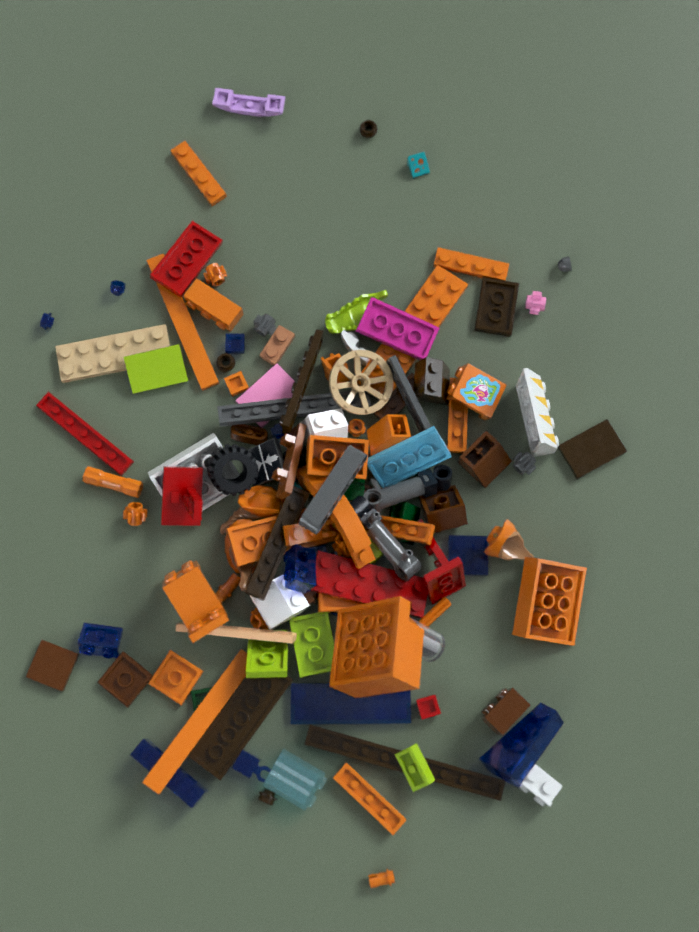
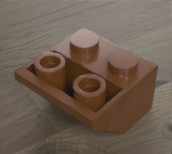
M487 431L458 460V463L484 488L512 462L502 445Z

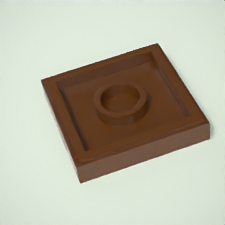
M41 640L26 677L64 692L79 654Z
M122 651L97 683L129 708L147 686L153 675L126 652Z

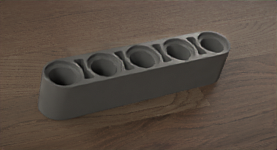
M351 445L347 447L301 516L299 525L316 535L319 533L364 465L367 454Z

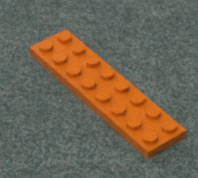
M437 265L404 312L440 327L467 289L468 284ZM381 344L375 352L385 361L396 355L405 375L417 360L385 344ZM370 360V361L367 363V365L365 366V368L362 370L361 373H363V372L366 370V368L369 366V364L372 362V360ZM376 365L368 377L384 376L381 368ZM357 380L358 386H361L360 380ZM393 380V391H394V390L397 388V386H396V384H395V382H394V380ZM385 382L370 384V387L383 394Z

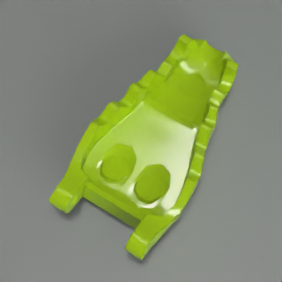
M387 290L361 295L351 303L349 302L341 307L339 311L327 314L325 324L329 333L338 334L343 330H356L371 297L381 301L388 297Z

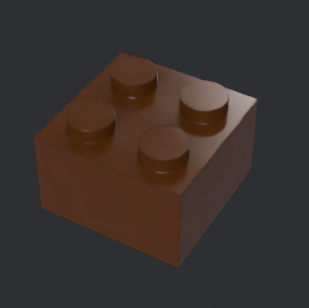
M514 688L502 689L495 696L497 701L494 704L489 703L481 711L484 714L481 719L497 735H504L531 706Z

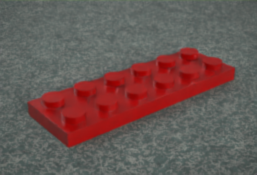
M319 550L316 553L308 590L362 604L401 596L411 602L409 616L423 618L427 601V590L423 577L414 575L405 582L392 569L369 563L358 569L350 558Z

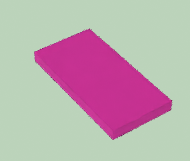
M371 297L356 332L415 359L422 360L427 357L440 328Z

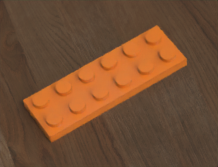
M304 508V509L302 510L301 515H300V517H299V519H298L297 524L299 523V520H300L301 516L303 515V513L305 512V510H306L307 508ZM277 516L226 529L236 567L258 562ZM332 524L323 525L322 533L332 530L336 532V535L324 537L321 540L289 545L284 555L335 542L334 539L340 532L333 528Z

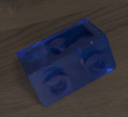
M84 623L78 640L80 653L86 656L98 655L108 659L118 658L123 628Z

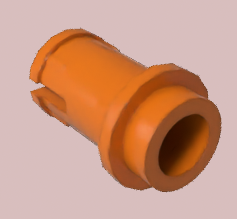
M386 869V872L368 875L371 889L388 884L392 886V883H395L393 870L389 871Z

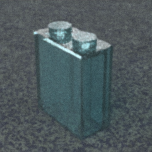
M283 749L263 786L301 809L306 810L307 807L312 808L317 799L314 794L318 788L322 790L327 778L324 777L326 774L324 771L290 751Z

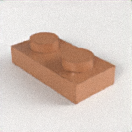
M279 325L260 353V358L272 365L278 364L295 338V334Z

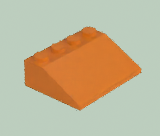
M525 557L512 635L574 646L587 568Z

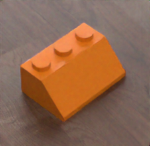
M310 435L307 438V475L329 476L349 445L368 455L369 440ZM368 456L354 479L366 480Z

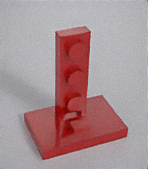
M163 466L161 525L200 526L203 503L202 467Z
M432 537L431 545L425 544L424 549L429 557L433 556L435 559L433 563L436 569L423 576L428 599L432 605L466 587L462 561L459 557L448 561L434 537Z

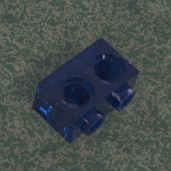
M294 545L284 555L285 588L306 594L316 586V550Z

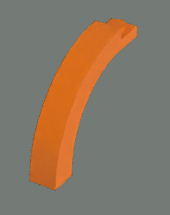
M307 465L297 469L296 472L301 488L308 491L314 497L328 477L307 475ZM343 495L331 513L330 518L340 532L355 567L360 569L375 560L370 547L372 543L353 507L345 495Z

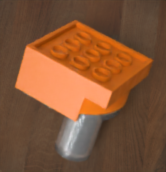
M401 596L338 609L329 687L354 698L419 689L422 660L433 662L440 658L445 649V638L441 633L409 617L411 602Z

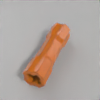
M87 466L83 475L84 483L97 487L101 486L136 498L140 497L144 484L142 481L124 478Z

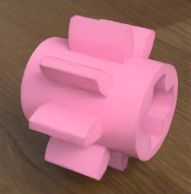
M533 291L532 295H527L525 309H529V314L538 315L540 311L545 310L546 297H542V292Z

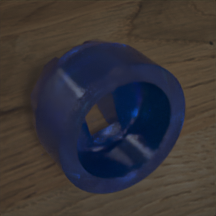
M118 280L111 281L110 291L113 295L120 296L124 293L126 284Z

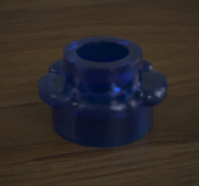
M43 313L40 327L45 328V330L52 328L55 319L51 317L52 313Z

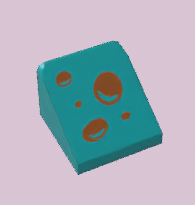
M425 152L407 157V164L413 178L430 173Z

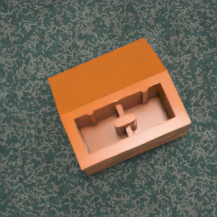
M387 414L366 431L367 440H369L370 456L411 437L407 416L399 414Z

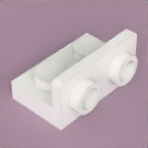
M528 760L515 778L519 782L517 786L525 793L530 791L534 794L535 797L533 799L541 806L545 804L551 806L552 800L563 787L531 760Z

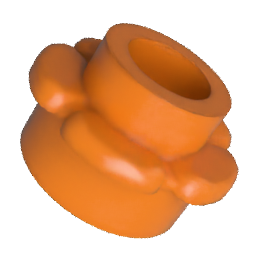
M352 419L348 425V432L354 437L364 434L366 431L364 421Z

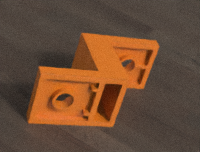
M189 560L181 565L182 568L178 572L173 570L164 576L162 588L187 627L188 636L192 643L228 622L229 619L226 610L203 575L197 560L194 562Z

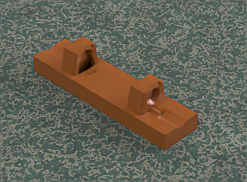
M302 423L294 427L290 435L285 434L280 440V444L287 447L283 469L277 468L274 470L272 478L279 481L276 497L282 500L292 494L307 425Z

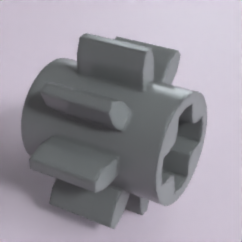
M266 313L262 317L258 314L253 321L255 325L254 330L263 337L267 334L272 336L276 330V325H274L275 319Z
M519 452L513 459L515 462L513 468L521 475L525 472L530 475L536 468L534 465L536 459L529 452L524 454Z

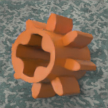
M213 263L205 268L206 272L203 275L207 284L211 283L212 286H219L225 282L224 277H227L223 265L219 267L217 263Z
M132 502L128 504V507L125 506L123 519H127L129 525L139 526L146 521L147 509H143L141 503Z
M338 534L334 539L335 543L332 544V547L338 556L348 557L350 556L349 550L341 534Z
M255 608V610L251 611L250 622L252 626L257 629L260 627L261 629H268L258 609Z

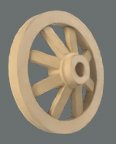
M354 350L341 356L333 365L329 375V389L334 401L343 410L355 415H367L380 410L388 402L393 391V375L387 362L378 354L368 350ZM360 357L372 360L363 373H361ZM352 358H354L355 375L343 365ZM378 365L384 376L369 378V374ZM339 371L350 379V382L337 383ZM357 380L361 381V386L357 385ZM385 382L384 393L381 394L370 387V384ZM351 388L352 390L346 400H344L338 389ZM364 391L376 397L379 401L369 407ZM356 393L359 394L362 408L350 405Z

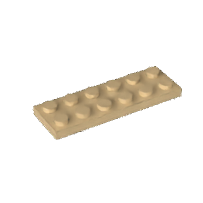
M164 324L55 346L61 382L67 383L126 371L124 356L170 346L167 326Z

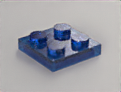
M449 535L448 561L459 557L463 563L464 575L487 576L488 555L484 553V550L488 547L487 536Z

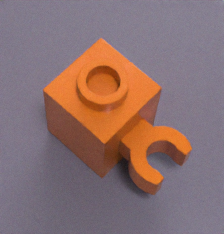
M330 353V357L326 359L321 357L325 377L328 381L333 365L341 357L339 353L336 355ZM345 362L343 365L348 369L347 362ZM339 371L337 376V383H344L350 381V379H348L341 371Z

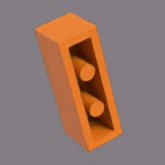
M196 279L184 294L186 305L190 309H197L207 320H214L216 325L222 330L227 329L231 332L244 315L240 306L199 279Z

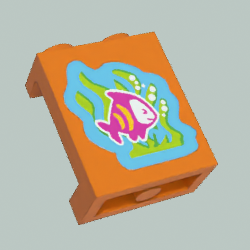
M469 363L462 367L460 366L455 373L456 379L454 383H451L447 389L448 396L446 399L449 401L455 400L479 413L478 417L484 421L492 418L507 385Z

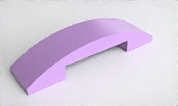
M215 88L212 105L242 115L277 116L283 114L286 98L285 96L268 94L267 98L234 94L233 90Z

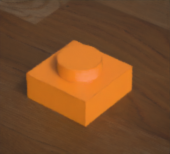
M241 371L224 378L232 397L249 389Z

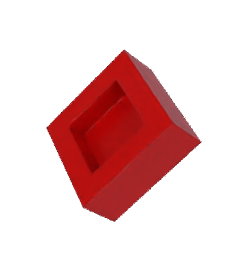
M435 694L416 700L421 720L441 714Z

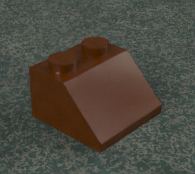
M452 485L446 491L437 490V494L424 498L423 495L419 496L425 522L435 525L434 533L468 524L465 504L456 485Z

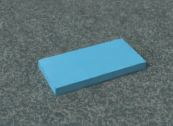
M435 426L368 457L367 467L381 488H386L417 474V472L439 464L452 456Z

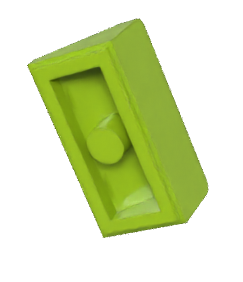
M414 744L395 754L413 792L435 781L418 744Z

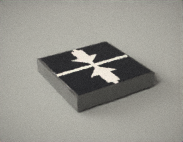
M273 438L248 449L258 465L257 472L259 474L258 477H255L256 483L253 486L264 485L274 481L275 479L272 478L273 471L277 468L283 469L284 459L278 438Z

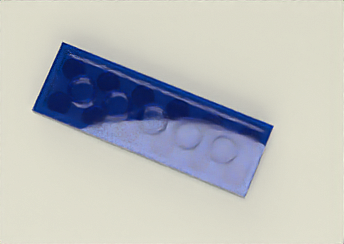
M291 683V724H411V690L354 698L329 687L330 683Z

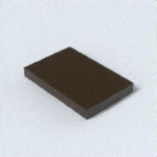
M482 278L474 331L511 337L519 283Z
M608 419L567 440L558 447L576 479L627 452Z

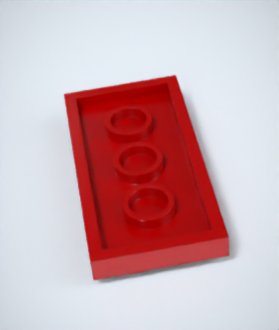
M191 221L152 271L150 278L179 297H182L222 245L223 240L196 222Z

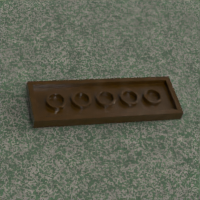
M289 676L245 678L188 757L221 781L293 679Z

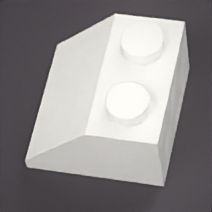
M342 408L310 414L301 422L307 425L305 432L306 442L310 435L348 437V424Z
M290 572L273 579L264 601L250 596L269 630L301 614L310 606Z

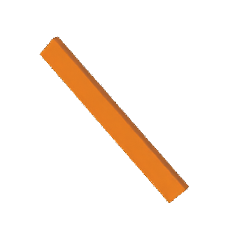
M164 253L147 260L151 272L163 259ZM156 282L202 391L218 385L219 381L183 297H179Z
M242 649L238 652L142 783L158 795H160L245 679L247 652Z

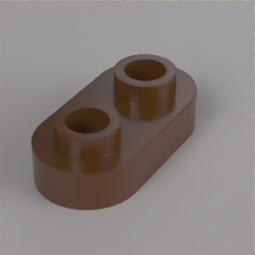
M239 424L231 426L230 437L235 441L257 446L267 441L268 432L261 427Z

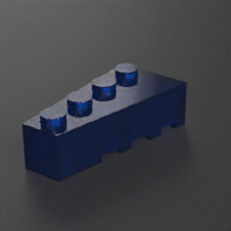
M539 703L479 759L488 771L519 788L564 722L557 710Z

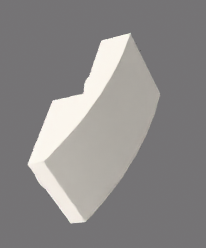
M344 330L341 332V339L349 352L365 350L361 347L358 348L359 340L354 333ZM360 357V364L365 367L370 359Z

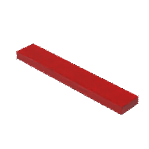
M47 392L36 405L120 476H123L134 463L132 459L50 392Z

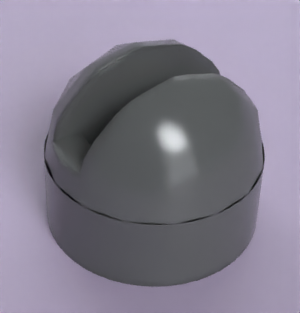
M569 256L558 261L560 271H572Z

